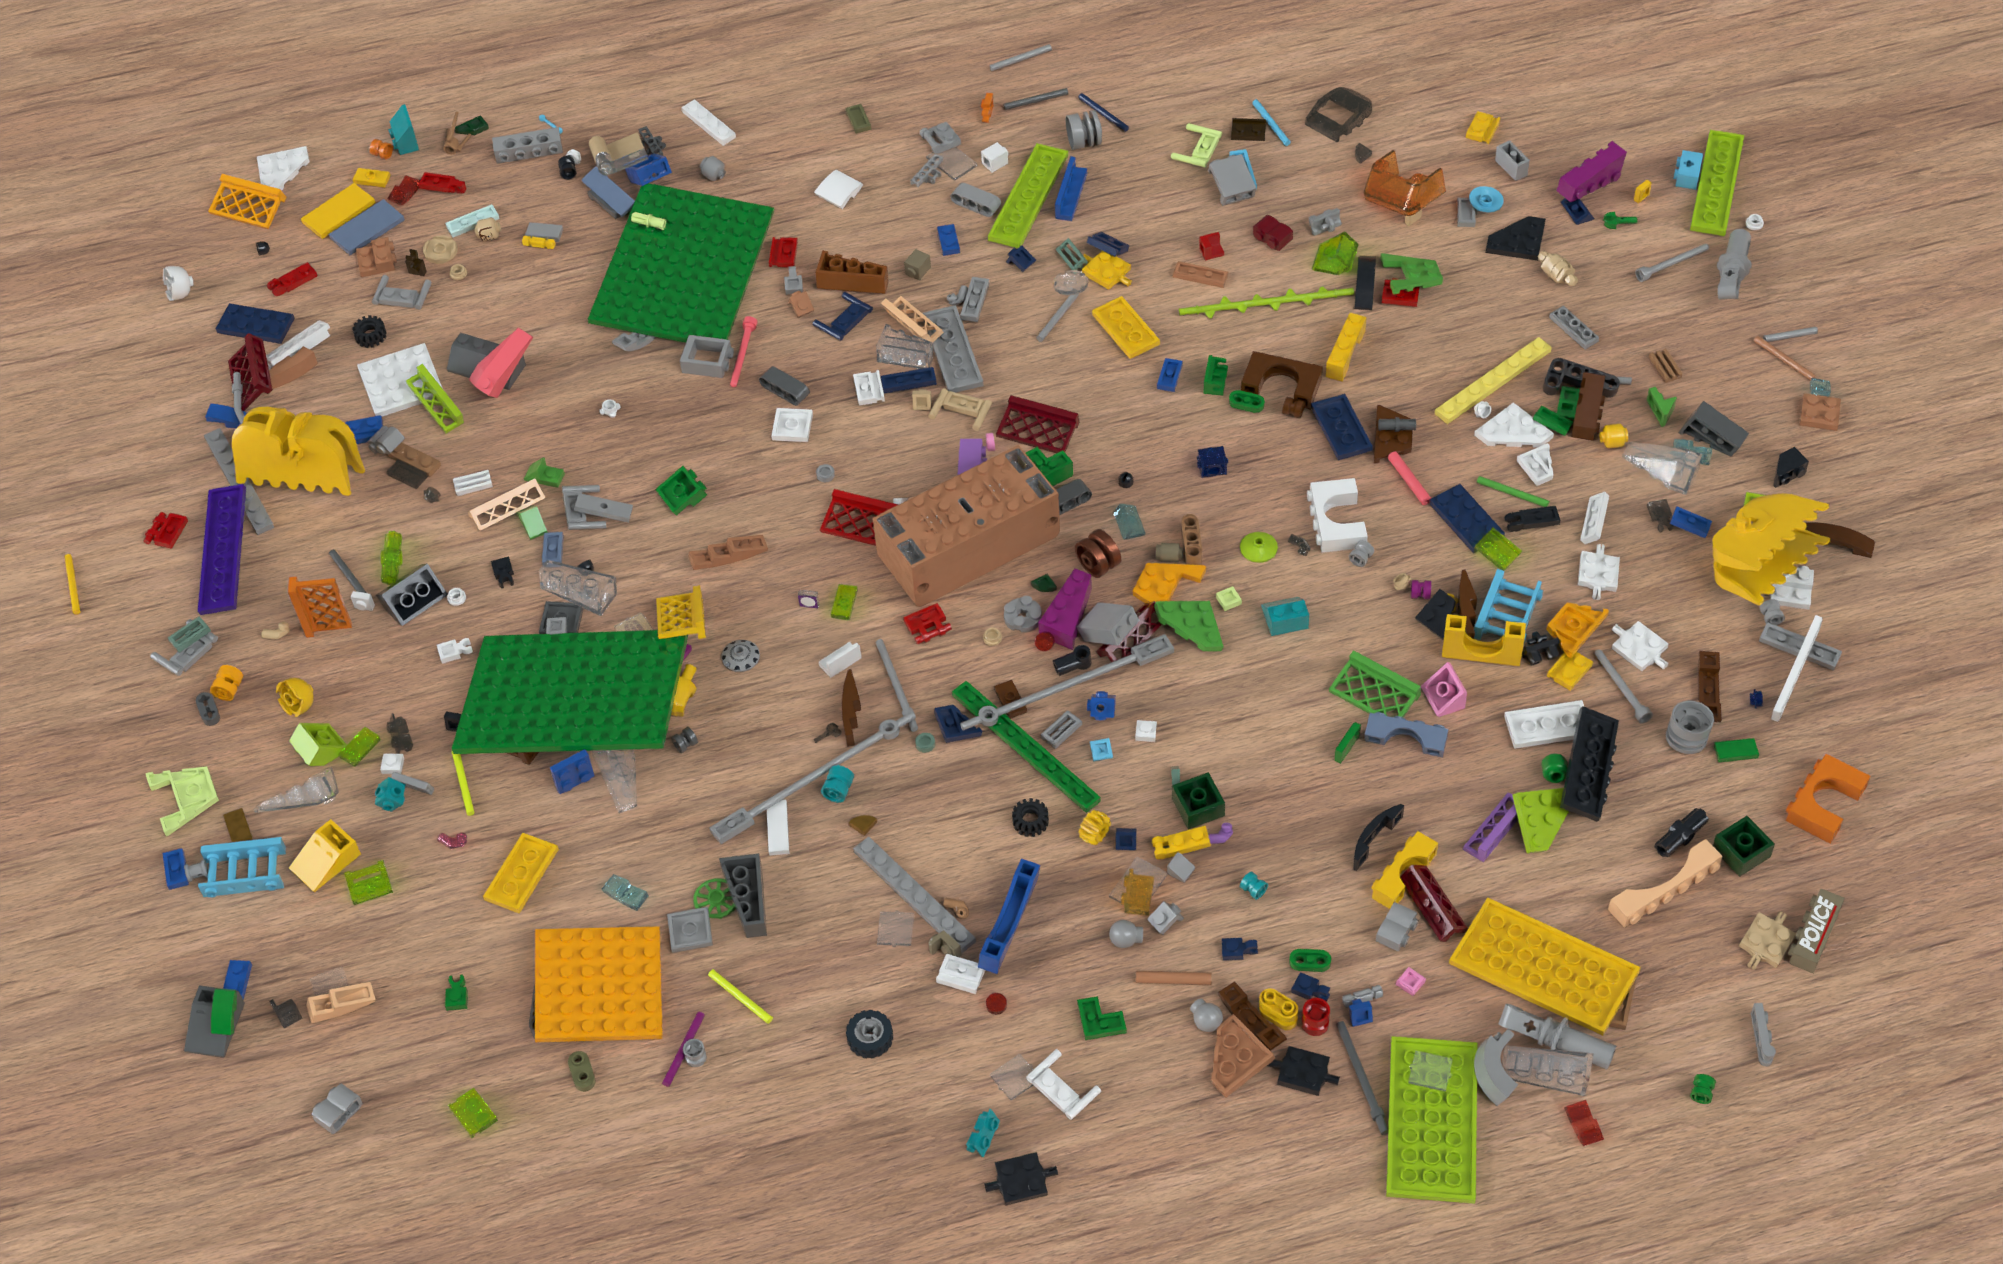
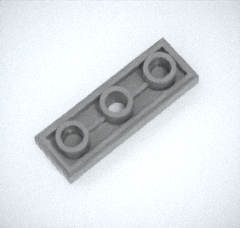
M1562 306L1550 313L1549 318L1585 350L1599 342V337L1566 307Z
M578 493L574 511L629 523L633 505Z

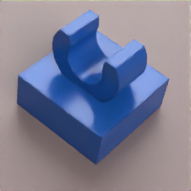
M1352 1000L1353 1005L1349 1006L1352 1027L1373 1022L1370 1001Z

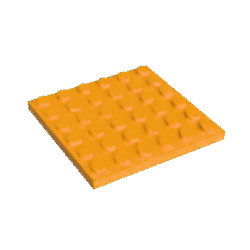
M660 926L535 929V1042L662 1039Z

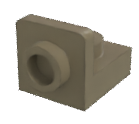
M944 930L939 934H935L929 941V951L932 955L941 949L945 955L962 956L961 945Z

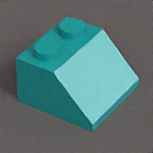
M404 104L389 121L391 128L388 129L391 139L395 138L392 140L394 149H398L400 155L419 150L413 126Z
M1293 597L1261 604L1271 636L1309 629L1310 615L1304 599Z

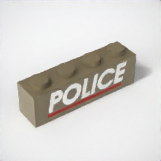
M1820 889L1818 896L1813 894L1809 904L1812 910L1811 912L1806 911L1802 920L1806 924L1804 928L1799 927L1795 937L1798 939L1797 944L1792 943L1788 955L1792 956L1789 964L1814 974L1841 910L1844 897L1824 889Z

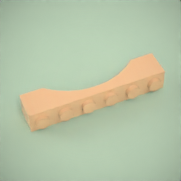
M1705 839L1690 849L1684 867L1670 881L1649 889H1626L1610 900L1608 911L1624 928L1629 924L1634 925L1643 915L1653 913L1657 906L1662 903L1667 904L1676 894L1684 893L1693 883L1698 884L1707 874H1713L1718 871L1721 866L1722 855Z

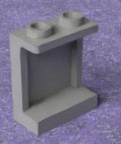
M1242 154L1231 155L1226 159H1217L1210 163L1208 172L1213 175L1220 191L1222 206L1255 196L1256 186Z

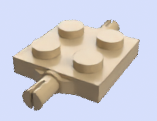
M1760 912L1757 914L1739 944V947L1749 952L1752 956L1747 964L1749 968L1754 962L1751 969L1755 970L1760 961L1766 962L1775 968L1778 966L1797 934L1782 925L1787 917L1785 913L1780 919L1783 912H1778L1775 920Z

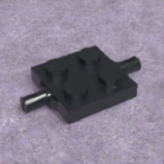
M1288 1046L1286 1056L1282 1061L1274 1059L1267 1065L1279 1069L1280 1074L1277 1085L1319 1096L1325 1082L1338 1085L1340 1076L1328 1074L1329 1056Z
M1037 1152L995 1162L997 1181L984 1183L986 1193L999 1189L1003 1195L1005 1206L1047 1196L1046 1177L1058 1175V1170L1056 1166L1043 1169Z

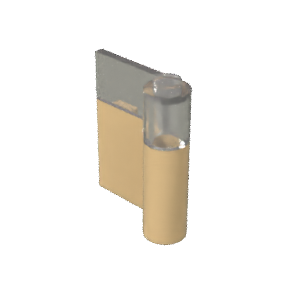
M638 132L608 145L600 136H595L589 141V147L598 171L604 176L614 174L648 160Z

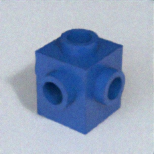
M1097 691L1096 694H1092L1091 699L1087 701V711H1091L1090 717H1095V720L1114 718L1116 695H1108V692Z

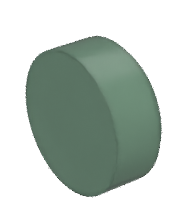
M930 733L919 734L915 739L917 750L922 753L932 751L935 748L934 736Z

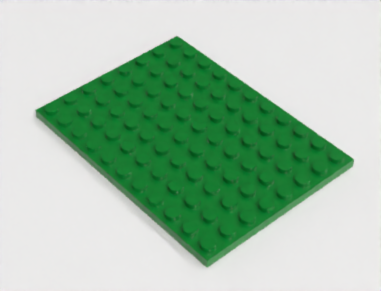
M650 183L641 186L589 314L588 323L684 343L687 342L689 335L728 340L771 223L774 207ZM634 212L645 215L652 214L654 217L666 219L665 229L661 230L650 226L648 228L646 225L632 222V214Z
M658 630L552 635L484 636L452 745L453 754L582 751L584 749L586 751L663 749L688 635L659 639Z

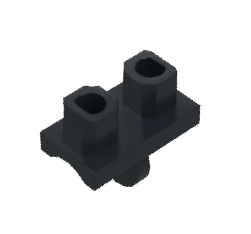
M1533 632L1532 639L1527 640L1528 645L1531 646L1525 647L1522 657H1527L1531 666L1542 662L1540 655L1542 652H1545L1548 660L1557 658L1559 656L1557 646L1560 643L1558 637L1545 641L1547 640L1546 634L1540 636L1539 632Z

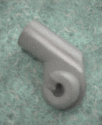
M961 286L957 295L954 293L947 296L949 304L957 305L964 302L968 287Z

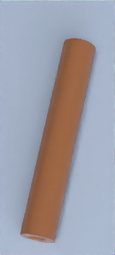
M1136 971V983L1211 985L1212 973Z

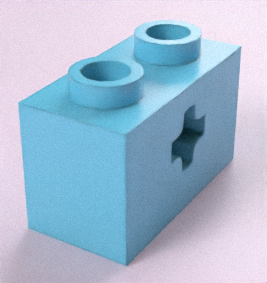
M1682 151V156L1677 158L1676 167H1679V169H1675L1673 178L1677 179L1676 187L1696 190L1703 153Z

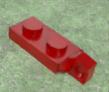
M424 172L418 183L419 189L447 193H465L467 189L465 181H459L455 179V176Z

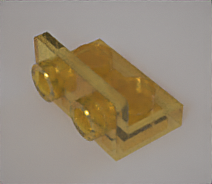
M1129 869V875L1124 877V887H1127L1126 893L1122 892L1121 905H1124L1125 913L1149 916L1154 886L1153 876L1134 874V869Z

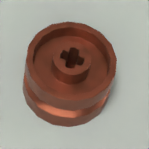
M1096 529L1089 534L1088 538H1083L1075 545V553L1079 562L1095 578L1102 577L1109 569H1113L1122 561L1121 553L1111 536L1101 529Z

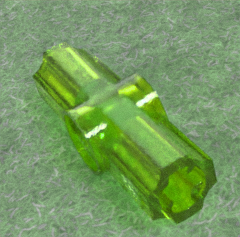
M389 531L388 534H385L384 550H381L380 553L382 565L381 581L387 585H391L398 580L399 566H402L403 563L401 551L402 535L396 531Z

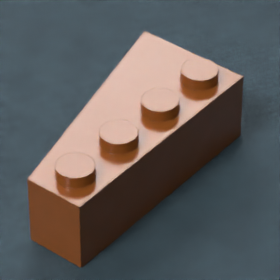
M822 250L815 272L818 289L886 294L889 283L887 266L868 261L861 263L856 258H851V260L845 259L840 254H835V256L829 255L828 251Z

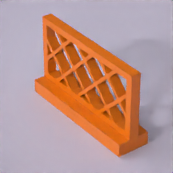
M297 576L289 577L288 594L306 638L314 637V632L352 628L351 619L335 578L298 581ZM332 585V588H330V589H327V588H324V587H323V586ZM303 588H311L312 590L308 591ZM317 591H319V592H321V593H324V595H323V596H320V595L315 594V593H316ZM329 596H331V597H334V598H336V599H335L334 601H332V600L327 599V598H328ZM312 598L317 601L314 603L309 601V599ZM325 603L329 606L326 608L324 606H321L320 604ZM335 607L337 609H340V611L336 612L332 609ZM316 609L318 611H321V613L317 614L313 611ZM328 614L333 617L330 619L325 617V615ZM341 619L345 622H337L336 620ZM318 621H322V622H325L326 624H318V625H317V622H318Z

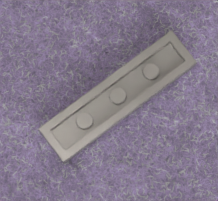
M1767 622L1759 642L1798 656L1806 637ZM1814 641L1806 660L1834 671L1842 651Z

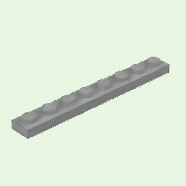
M221 428L205 434L204 438L230 486L239 485L236 483L233 451ZM247 478V481L244 483L246 487L245 513L257 535H260L275 527Z
M869 836L853 848L854 853L938 933L944 930L961 945V954L976 942V938Z

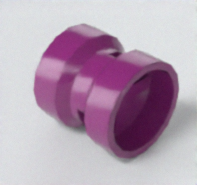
M1412 580L1411 599L1423 597L1430 600L1431 581L1419 582L1418 580Z

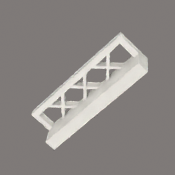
M320 320L266 355L269 370L287 356L292 357L303 346L311 349L330 336L327 331L330 328L328 323Z

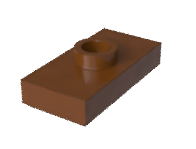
M1012 680L994 686L1002 706L1022 699ZM1023 706L1006 714L1011 719L1027 713V708Z

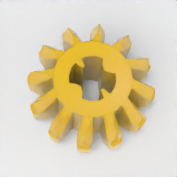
M1091 811V813L1087 814L1086 818H1083V822L1080 824L1079 837L1092 845L1102 842L1111 826L1110 818L1103 812Z

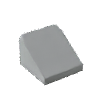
M1177 852L1167 866V874L1183 883L1186 882L1195 870V866L1179 852Z

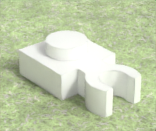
M469 638L462 639L460 643H456V640H451L438 644L437 648L442 664L460 659V654L472 653L471 646L465 647L471 645Z

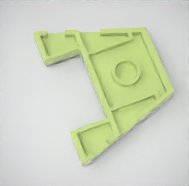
M207 766L182 769L180 772H170L168 770L160 774H154L153 772L145 773L151 791L170 784L172 785L180 811L160 818L166 836H169L219 801Z

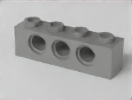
M558 127L492 138L497 164L563 153Z

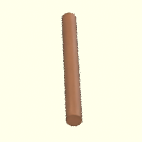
M1759 336L1755 337V343L1811 381L1815 378L1816 375L1776 347Z

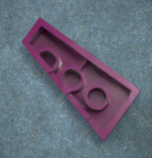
M1611 141L1608 143V148L1605 150L1601 148L1596 152L1597 156L1592 159L1587 158L1580 168L1576 166L1560 177L1556 191L1568 201L1573 202L1589 193H1593L1601 187H1605L1607 184L1617 181L1621 176L1627 151Z
M1074 568L1038 622L1040 637L1073 650L1075 639L1079 632L1077 626L1083 619L1084 610L1092 590L1091 574Z

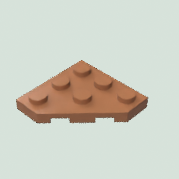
M1234 1014L1217 1028V1040L1213 1059L1214 1067L1211 1077L1212 1084L1225 1098L1275 1059L1274 1054Z

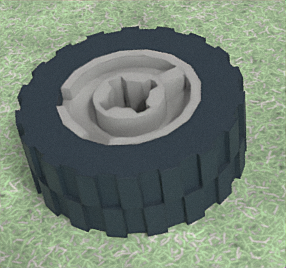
M863 1010L860 1013H856L849 1020V1024L846 1027L847 1042L851 1051L855 1052L857 1056L873 1059L877 1056H882L891 1047L893 1030L891 1021L887 1019L885 1014L880 1013V1011Z

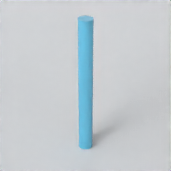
M1255 99L1252 102L1254 107L1266 119V122L1285 146L1290 145L1291 141L1262 104Z

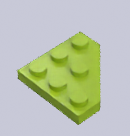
M1564 788L1519 792L1512 795L1527 854L1547 851L1569 812L1560 808Z

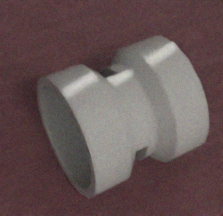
M1359 541L1355 546V550L1349 554V560L1358 567H1364L1368 562V558L1374 553L1373 546L1366 541Z
M1770 599L1760 605L1761 613L1765 615L1764 620L1766 624L1768 622L1773 625H1779L1784 621L1785 616L1780 610V604L1777 600Z
M699 1039L688 1040L683 1046L686 1062L691 1067H700L707 1059L704 1044Z

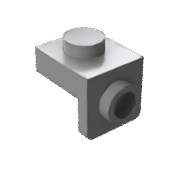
M1163 901L1147 920L1159 933L1164 934L1176 920L1182 921L1184 917L1180 914L1181 909L1176 904H1169Z

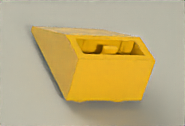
M330 819L314 832L289 867V870L315 893L359 857L361 852L356 841Z

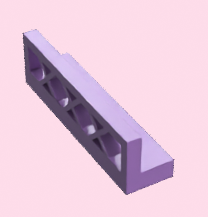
M1508 792L1463 846L1465 852L1482 862L1487 859L1518 821L1515 804L1506 810L1505 804L1508 800L1514 803L1511 793ZM1504 815L1499 823H1495V816ZM1493 829L1487 837H1484V830ZM1482 842L1478 847V851L1471 847L1473 843Z

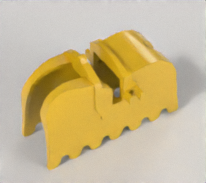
M257 407L248 411L243 423L236 428L232 436V451L236 483L244 484L247 478H251L257 486H261L264 480H268L272 487L278 488L283 481L292 490H296L299 483H301L310 492H313L316 489V485H319L327 494L331 493L333 488L336 487L342 495L350 496L351 489L347 466L351 465L357 473L363 474L365 472L354 433L347 424L333 416L312 415L310 412H300L295 416L285 408Z
M1787 493L1765 495L1750 500L1739 509L1736 519L1731 518L1726 523V526L1720 529L1712 539L1715 582L1722 589L1756 605H1761L1764 602V597L1761 594H1773L1775 587L1772 584H1784L1786 577L1783 574H1795L1797 568L1794 564H1806L1808 558L1804 556L1805 554L1815 555L1819 552L1818 547L1815 545H1826L1830 542L1829 537L1805 530L1807 526L1803 522L1805 520H1816L1817 513L1814 511H1826L1829 508V504Z

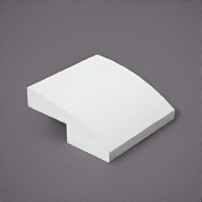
M835 170L823 180L814 193L816 196L843 209L851 197L855 198L863 184Z

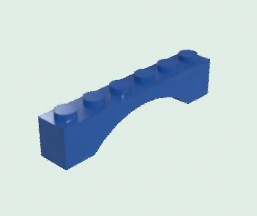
M1021 858L999 917L980 952L978 968L998 974L1037 883L1040 871L1039 864Z

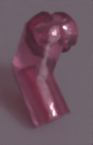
M460 832L455 838H451L445 833H441L437 840L449 849H455L466 845L467 835Z

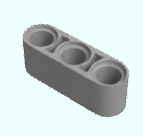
M960 183L950 195L951 200L955 204L986 217H991L1001 205V200L996 195L966 183Z

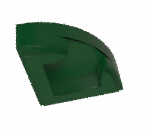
M1048 574L1031 581V586L1040 592H1053L1057 590L1056 584Z

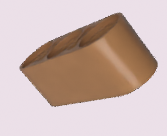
M1187 514L1183 516L1181 523L1185 563L1201 565L1202 544L1199 521L1195 515Z

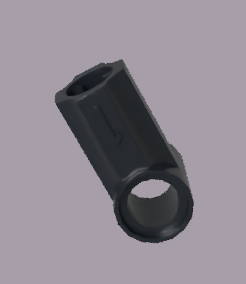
M1079 645L1075 647L1073 652L1052 660L1055 671L1059 676L1076 669L1086 670L1092 664L1091 652L1086 645Z

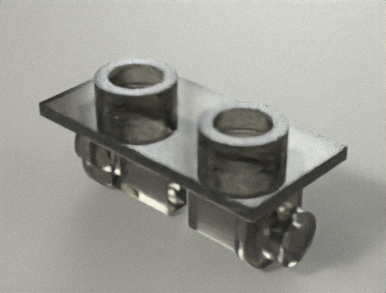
M392 713L390 721L387 722V732L392 737V748H395L396 754H400V750L411 751L413 742L410 734H407L409 733L407 722L403 717L395 719L394 713Z

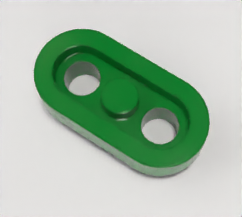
M1241 390L1233 391L1229 395V404L1233 408L1259 413L1265 407V400L1261 395Z
M1295 949L1290 954L1289 964L1296 971L1325 972L1331 966V955L1325 950Z

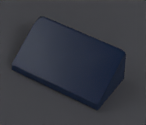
M1564 198L1560 201L1576 225L1595 219L1581 199L1570 202Z

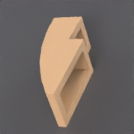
M371 982L330 989L328 994L308 997L306 1007L311 1023L353 1012L375 1002L376 999Z

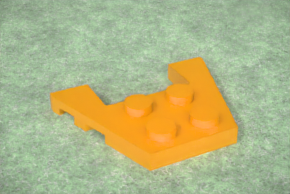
M1146 563L1133 589V596L1143 603L1170 601L1181 578L1200 583L1206 572V566Z

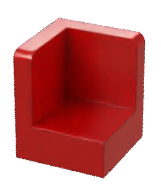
M1219 232L1199 237V249L1205 261L1224 256V250L1220 245Z

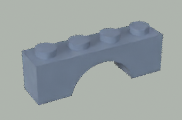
M1381 712L1369 714L1365 731L1366 742L1385 745L1390 738L1396 735H1409L1420 743L1423 754L1443 758L1448 738V729L1438 724L1433 726L1427 725L1419 720L1412 722L1400 716L1388 717Z

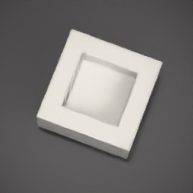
M352 592L351 600L354 608L373 611L375 604L371 594Z
M1137 720L1135 741L1155 742L1157 722Z
M383 754L381 773L392 774L397 772L401 774L404 763L403 754Z

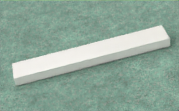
M1815 615L1774 707L1771 720L1778 722L1782 716L1821 628L1823 619L1820 616Z

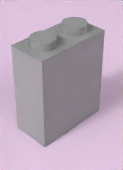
M1098 602L1078 624L1077 629L1084 642L1119 645L1139 622V619L1130 605Z

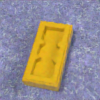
M358 168L352 180L355 184L385 188L391 175L388 171Z

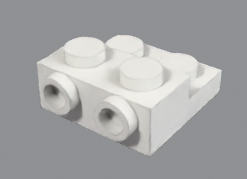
M1799 566L1795 574H1783L1786 577L1784 584H1772L1775 587V592L1771 594L1770 599L1777 600L1780 606L1810 609L1814 570H1810L1807 566Z

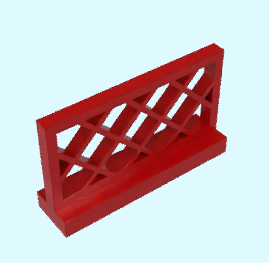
M834 489L832 501L820 531L876 546V540H874L875 532L872 528L874 524L873 522L869 523L867 517L872 514L879 515L898 504ZM835 505L844 508V511L836 515L833 510ZM858 510L862 515L852 519L850 512ZM847 514L850 521L840 524L838 518ZM865 519L867 525L858 529L855 523ZM836 520L837 527L833 529L826 528L828 523ZM853 524L855 531L846 533L843 528ZM870 529L873 535L867 538L861 535V532Z

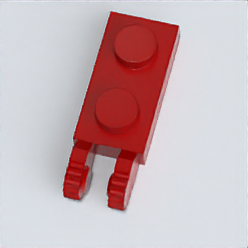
M307 262L278 279H272V281L267 283V287L269 290H273L272 293L277 297L294 290L318 275Z

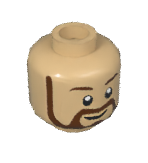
M492 217L478 220L477 225H475L476 236L482 241L497 239L499 232H501L500 223L496 222Z

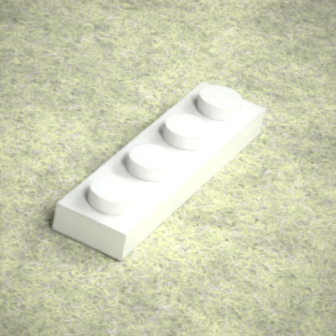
M695 99L681 107L682 112L721 145L724 146L736 138L734 131Z

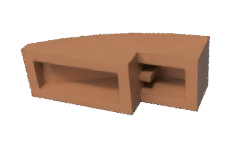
M303 346L292 357L287 356L269 370L272 389L292 382L316 366L318 362L314 352Z

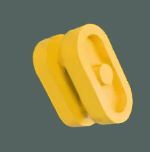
M1272 988L1265 989L1260 993L1259 1013L1265 1019L1283 1030H1291L1296 1027L1298 1021V1005L1296 1002Z

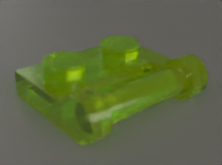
M384 860L354 872H344L354 905L393 893ZM381 872L380 875L354 883L355 879Z

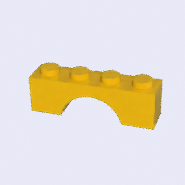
M1349 313L1327 360L1325 377L1343 382L1349 368L1353 350L1357 343L1360 344L1365 334L1367 317Z
M1419 831L1413 837L1410 836L1405 843V848L1396 853L1394 862L1385 867L1380 880L1376 879L1371 887L1373 890L1372 899L1389 909L1394 902L1399 904L1405 893V885L1401 881L1400 875L1411 865L1428 866L1437 854L1438 842Z

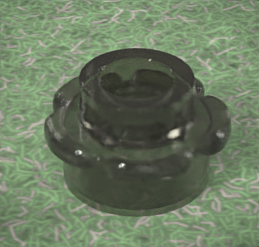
M428 487L427 490L423 491L425 500L430 503L439 502L441 494L435 488Z

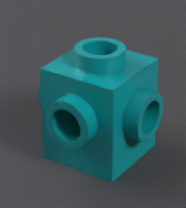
M390 777L378 784L375 791V805L390 812L401 807L405 801L404 791L406 784Z

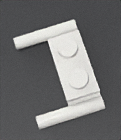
M1056 1049L1030 1072L1026 1079L1072 1120L1101 1093V1089L1095 1085L1080 1099L1079 1095L1049 1068L1062 1056L1061 1052Z

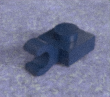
M1222 938L1223 961L1244 960L1243 954H1258L1257 940H1248L1243 943L1242 938Z
M1301 972L1291 988V993L1307 1000L1315 996L1327 1002L1330 993H1328L1330 991L1329 987L1319 985L1318 979Z

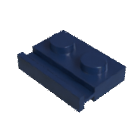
M1103 232L1093 234L1092 237L1088 236L1087 239L1088 244L1115 257L1128 252L1130 246Z

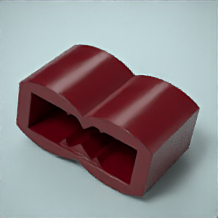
M1270 215L1264 216L1253 226L1255 239L1267 243L1271 249L1280 251L1293 240V230Z

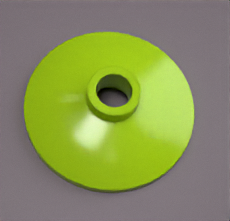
M1252 532L1246 535L1240 543L1241 554L1247 560L1256 563L1271 560L1278 550L1275 538L1265 532Z

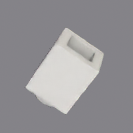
M998 142L981 151L982 164L992 173L1008 164V151Z

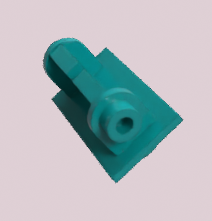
M992 1109L979 1114L974 1126L975 1131H979V1133L972 1132L966 1143L967 1151L974 1153L977 1150L981 1157L985 1156L987 1149L990 1147L991 1140L1000 1122Z

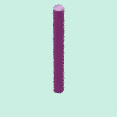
M697 1012L662 1082L664 1086L670 1087L685 1057L683 1046L688 1040L694 1039L705 1017L704 1013Z

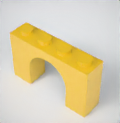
M1447 614L1442 657L1520 666L1526 623L1506 621L1504 635L1500 639L1492 642H1482L1474 640L1466 634L1467 616Z

